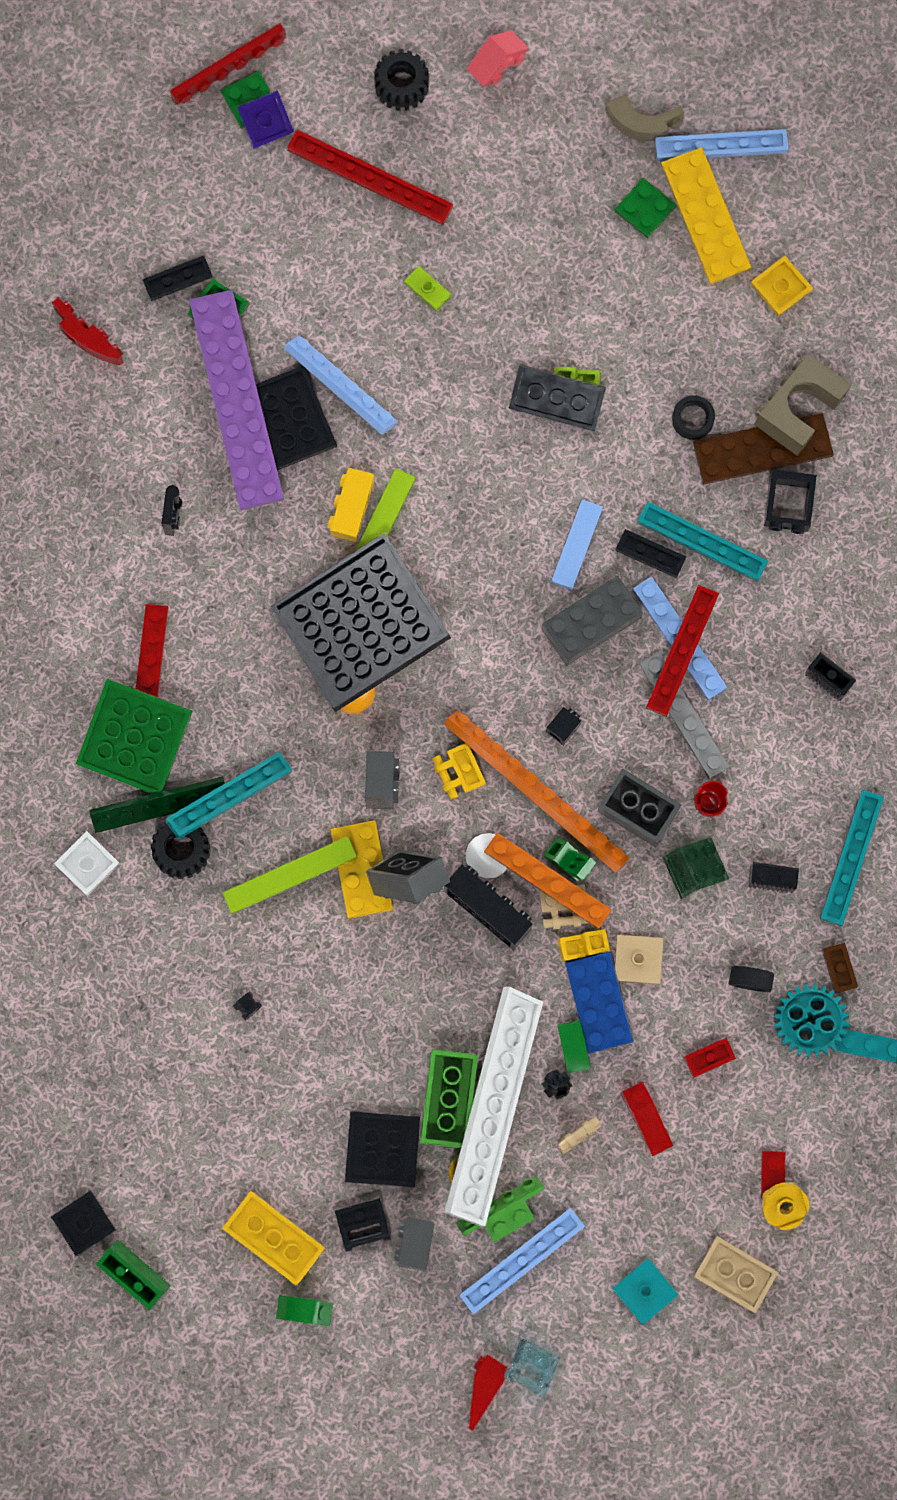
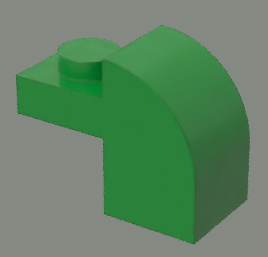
M557 837L543 854L550 863L575 881L579 879L583 881L596 864L591 857L579 853L567 841Z
M279 1295L276 1319L330 1327L333 1303Z

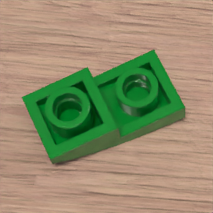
M580 1020L557 1025L567 1073L590 1069Z

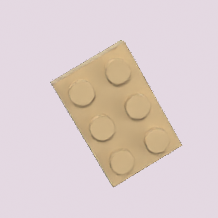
M716 1236L693 1277L756 1314L779 1272Z

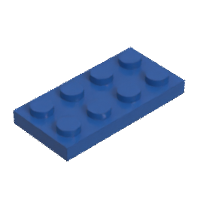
M611 952L566 963L588 1054L633 1043L634 1040Z

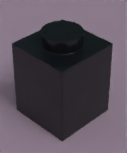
M563 707L547 726L546 732L564 746L581 725L580 715L571 708L567 710Z

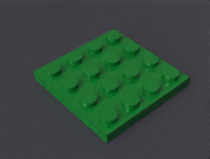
M108 678L106 679L76 764L152 794L162 792L165 789L193 711Z

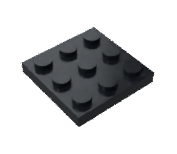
M350 1111L345 1183L415 1188L420 1117Z

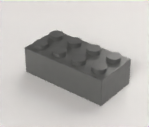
M617 575L542 623L541 630L565 665L568 666L641 619L643 611Z

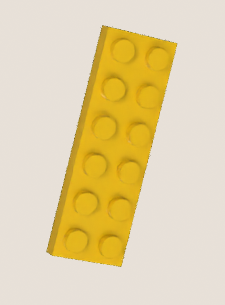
M701 147L661 162L662 170L709 284L711 285L751 270V265L703 148Z

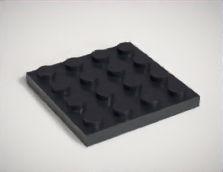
M304 366L256 384L277 471L337 447L335 438Z

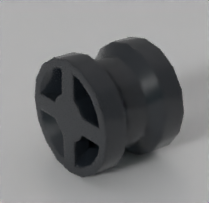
M248 992L233 1007L242 1013V1018L246 1021L262 1007V1004L256 1002L253 999V994Z

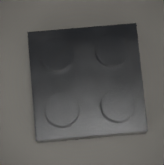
M91 1190L51 1216L76 1257L116 1231Z

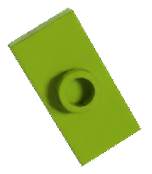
M420 266L404 280V284L436 312L451 297V293Z

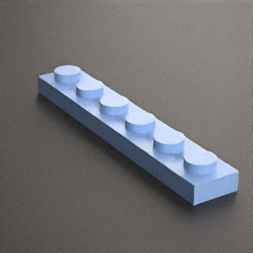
M782 129L655 137L656 160L666 161L701 147L706 158L787 153V131Z
M299 335L287 342L284 349L380 434H385L396 425L398 421L388 411L384 410L372 397L360 389L355 382H352L339 368L335 367L323 354L312 347L307 340Z
M650 577L634 587L633 592L672 647L682 620L654 579ZM697 645L687 671L706 699L710 700L727 689V686L700 646Z
M571 1208L461 1293L459 1295L470 1311L475 1314L585 1226Z

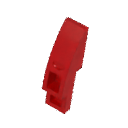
M59 297L52 301L54 310L63 319L59 323L60 330L69 340L100 360L119 366L123 364L122 351L116 344L111 345L107 340L109 336L102 328L97 329L94 324L88 327L81 317L77 319L73 314L74 309L67 301L63 302Z

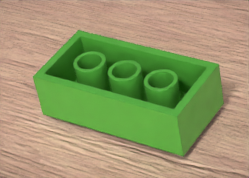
M432 1049L420 1145L461 1150L473 1104L478 1055Z

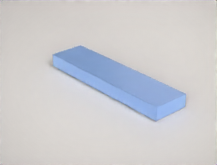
M583 499L581 500L551 583L573 590L602 512V506Z

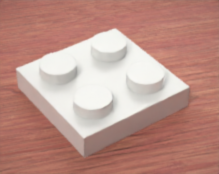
M87 831L54 863L87 897L120 865Z

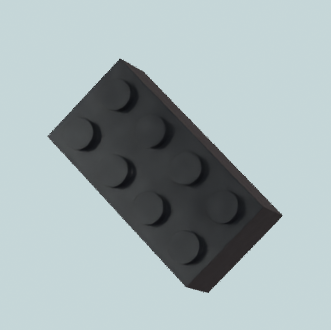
M461 864L449 878L450 882L444 885V892L514 951L532 930V918L523 910L518 912L513 907L514 903L505 895L500 897L495 892L496 888L489 881H481L475 869L469 865L465 867Z

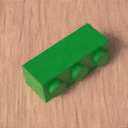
M119 1240L114 1242L95 1264L149 1311L171 1287L166 1280Z

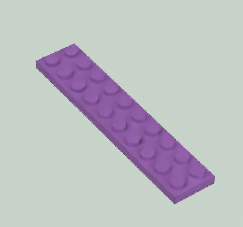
M233 290L190 299L189 302L240 511L283 501L284 497Z

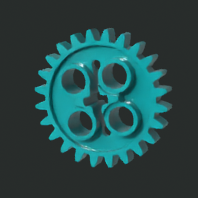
M815 983L812 989H809L808 985L805 984L803 991L796 986V994L788 991L787 996L789 999H780L784 1006H776V1011L781 1014L774 1015V1020L779 1021L774 1024V1028L780 1030L777 1033V1038L784 1037L782 1045L790 1044L789 1052L797 1049L798 1057L803 1052H806L807 1059L810 1058L811 1053H814L817 1059H819V1052H823L828 1056L829 1048L837 1051L835 1043L843 1044L840 1036L847 1037L848 1032L843 1028H849L850 1026L849 1022L843 1021L849 1018V1013H842L847 1009L846 1004L839 1005L842 997L839 996L834 999V990L827 994L826 986H823L821 990H817V984ZM815 1002H820L824 1007L817 1011L811 1005ZM793 1011H799L803 1016L795 1020L790 1017V1014ZM827 1012L831 1013L830 1016H823ZM811 1017L812 1020H816V1024L812 1025L811 1022H808V1018ZM831 1023L834 1028L831 1031H824L821 1025ZM795 1026H800L797 1030L792 1029ZM802 1032L812 1034V1038L809 1040H802L799 1036Z

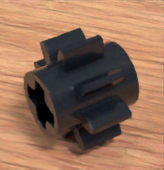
M558 1070L549 1072L542 1083V1086L545 1088L544 1092L549 1098L553 1095L557 1100L564 1098L568 1095L570 1087H572L569 1081L570 1077L565 1071L561 1074Z

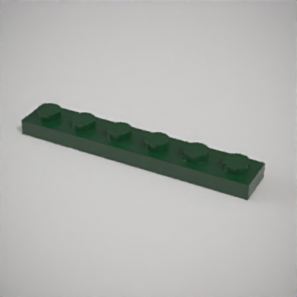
M222 776L91 809L89 812L95 833L174 814L225 784L224 778Z

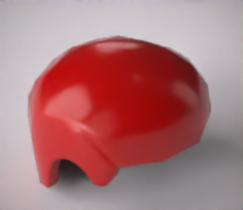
M713 780L705 782L698 787L694 794V805L698 813L711 818L722 814L728 805L727 788L721 782Z

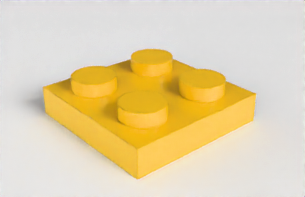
M783 256L750 283L777 317L781 316L813 290V287L786 256Z

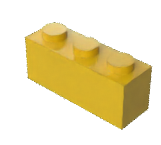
M349 467L347 474H342L340 480V487H343L341 495L337 494L333 507L336 508L334 516H330L327 526L330 529L331 536L357 543L375 481L374 474Z

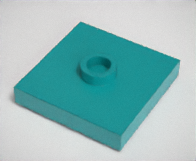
M649 1258L612 1288L642 1326L679 1295Z

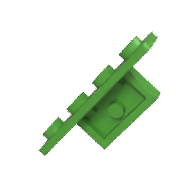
M537 1176L525 1180L522 1185L513 1190L506 1191L501 1197L491 1202L485 1228L494 1243L535 1219L525 1200L545 1189ZM462 1219L456 1223L463 1236L481 1227Z

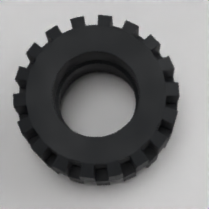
M398 49L399 53H395L393 50L389 52V56L385 54L382 57V62L378 61L376 64L377 69L374 71L377 97L380 96L382 104L387 102L388 108L391 109L392 106H395V111H400V107H404L405 111H408L409 106L412 105L413 108H416L418 101L422 103L424 95L427 96L429 71L426 68L425 61H420L418 54L413 56L410 50L407 53H403V49ZM397 73H407L413 77L414 81L407 87H397L391 84L389 79Z
M164 822L162 828L160 826L157 828L156 835L153 834L151 854L156 865L164 874L166 873L172 878L178 877V879H183V877L191 878L194 873H200L201 868L206 866L207 858L210 857V844L201 827L184 836L192 840L194 850L191 856L183 861H175L167 853L169 843L176 838L168 824Z

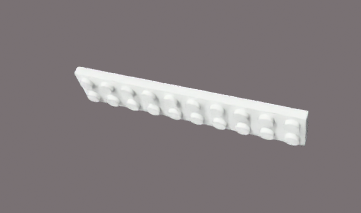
M503 987L444 1212L478 1226H486L543 1005L542 1001L511 987Z

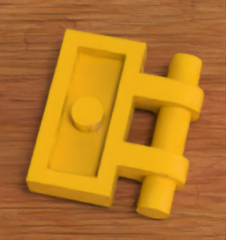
M466 743L447 751L449 760L443 762L440 755L432 758L435 764L434 770L436 774H439L444 784L442 788L445 793H448L450 800L459 797L456 788L462 786L466 794L486 785L473 753ZM451 768H454L458 779L453 781L447 771Z

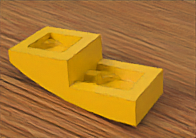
M606 929L585 932L580 935L559 938L557 940L562 962L610 952Z

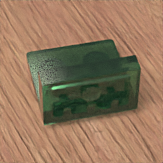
M712 838L677 848L662 857L680 899L686 898L700 889L729 879Z

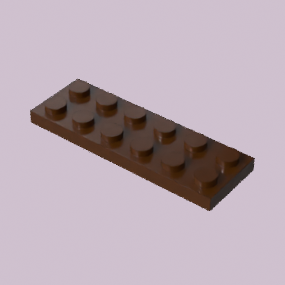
M823 413L799 418L814 429L815 432L798 456L758 427L693 441L703 485L833 457L834 453Z

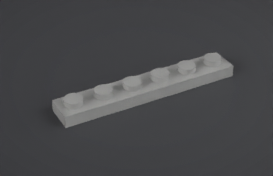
M659 652L639 663L653 688L665 664ZM679 687L669 715L707 777L711 779L727 770L729 765L683 690Z

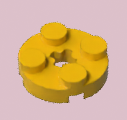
M794 1182L774 1185L762 1195V1213L770 1225L779 1229L789 1230L799 1226L804 1221L803 1217L806 1212L808 1213L809 1211L807 1195ZM783 1202H791L788 1205V1210L784 1211L783 1208H780Z

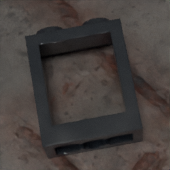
M772 469L769 479L764 526L769 527L768 529L772 531L789 529L794 534L808 532L811 527L817 475ZM776 484L808 489L804 520L772 516Z

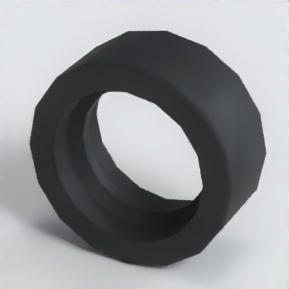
M698 395L682 398L676 404L672 415V425L675 431L681 437L689 440H699L705 437L711 431L715 421V410L712 404L706 398ZM695 405L705 411L707 420L702 428L691 430L682 424L680 415L688 406Z
M732 966L729 985L752 991L771 992L774 973L752 967Z

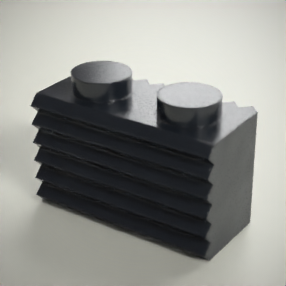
M821 652L805 672V676H809L812 682H816V685L819 684L820 687H823V690H827L830 696L834 695V699L837 698L838 701L844 698L856 682L855 678Z
M753 862L750 867L748 886L750 888L754 887V889L758 887L759 890L767 888L768 891L771 889L772 891H785L792 894L797 889L799 868Z

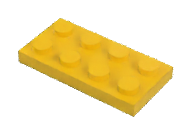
M376 821L331 829L333 843L349 836L358 856L357 859L338 867L348 919L392 911L391 899L374 895L366 870L383 860Z
M252 1191L248 1193L222 1228L296 1286H298L325 1250L324 1246Z

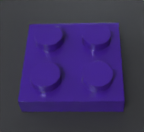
M277 90L237 106L253 149L294 132Z

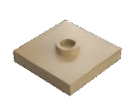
M617 935L615 971L618 982L660 985L663 938Z

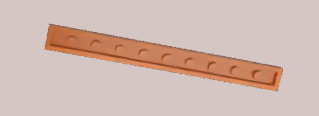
M457 710L446 719L444 725L615 873L627 863L630 858L622 849L616 847L603 833L595 829L586 818L573 810L570 804L558 797L551 788L544 785L535 774L529 772L521 765L519 760L507 753L500 744L493 741L484 730L478 728L465 714Z

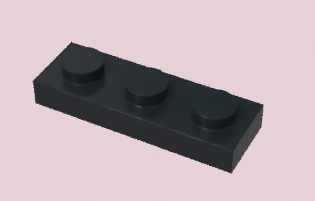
M203 255L142 280L152 302L211 279L213 276Z
M627 529L624 530L615 550L674 578L678 577L687 557Z

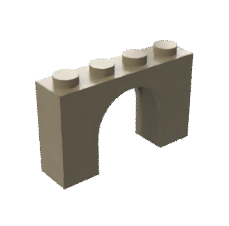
M809 354L804 360L799 359L792 368L794 370L792 375L787 374L780 383L782 387L779 391L774 389L768 397L770 402L767 405L762 404L755 414L758 418L754 425L797 456L810 441L815 430L791 412L787 398L795 393H808L835 410L851 387L849 382Z

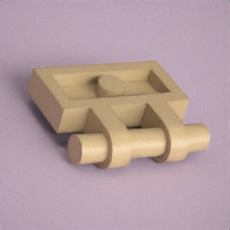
M584 884V885H576V886H578L579 888H581L582 890H584V891L586 892V890H585V884ZM539 890L541 912H551L550 919H543L544 928L553 927V930L560 929L561 926L573 925V927H581V924L588 923L573 912L572 916L559 917L558 911H566L568 909Z
M596 1116L590 1120L583 1121L577 1130L573 1133H567L559 1140L557 1145L562 1155H565L601 1127V1123Z

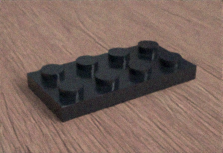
M520 364L509 409L595 432L606 387Z

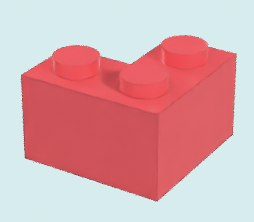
M512 30L489 36L466 69L483 87L492 84L496 85L502 79V73L505 69L513 65L518 66L524 61L525 53L529 47Z

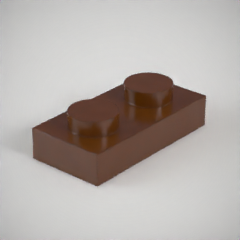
M845 943L823 948L822 953L833 990L835 991L834 993L837 994L858 988Z

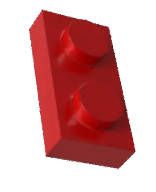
M724 1038L684 1056V1059L692 1077L695 1078L735 1060L736 1057L727 1038Z
M761 1151V1198L766 1190L779 1183H785L786 1152Z

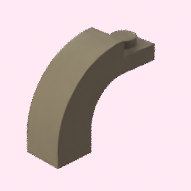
M626 94L607 102L605 108L610 121L621 133L640 141H655V137H668L669 127L674 129L681 125L685 114L680 105L658 116L642 115L633 108Z

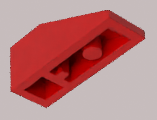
M643 1081L622 1091L621 1096L652 1157L672 1147L671 1139Z
M488 1354L485 1358L480 1356L473 1367L477 1371L474 1374L468 1427L471 1431L474 1430L511 1372V1369Z

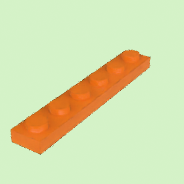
M496 833L484 851L485 854L598 930L612 911V909L499 833Z

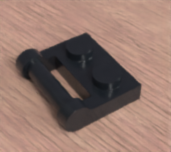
M170 485L166 488L161 522L165 535L174 536L175 530H179L180 516H178V509L183 505L182 499L179 497V489L175 485Z
M380 1198L335 1210L345 1252L352 1251L354 1247L382 1239L384 1241L391 1240ZM380 1224L381 1230L349 1239L348 1232Z

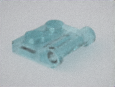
M521 1339L511 1366L505 1371V1379L510 1382L516 1381L532 1389L534 1394L544 1396L560 1357L527 1340ZM522 1367L540 1375L539 1381L521 1374Z

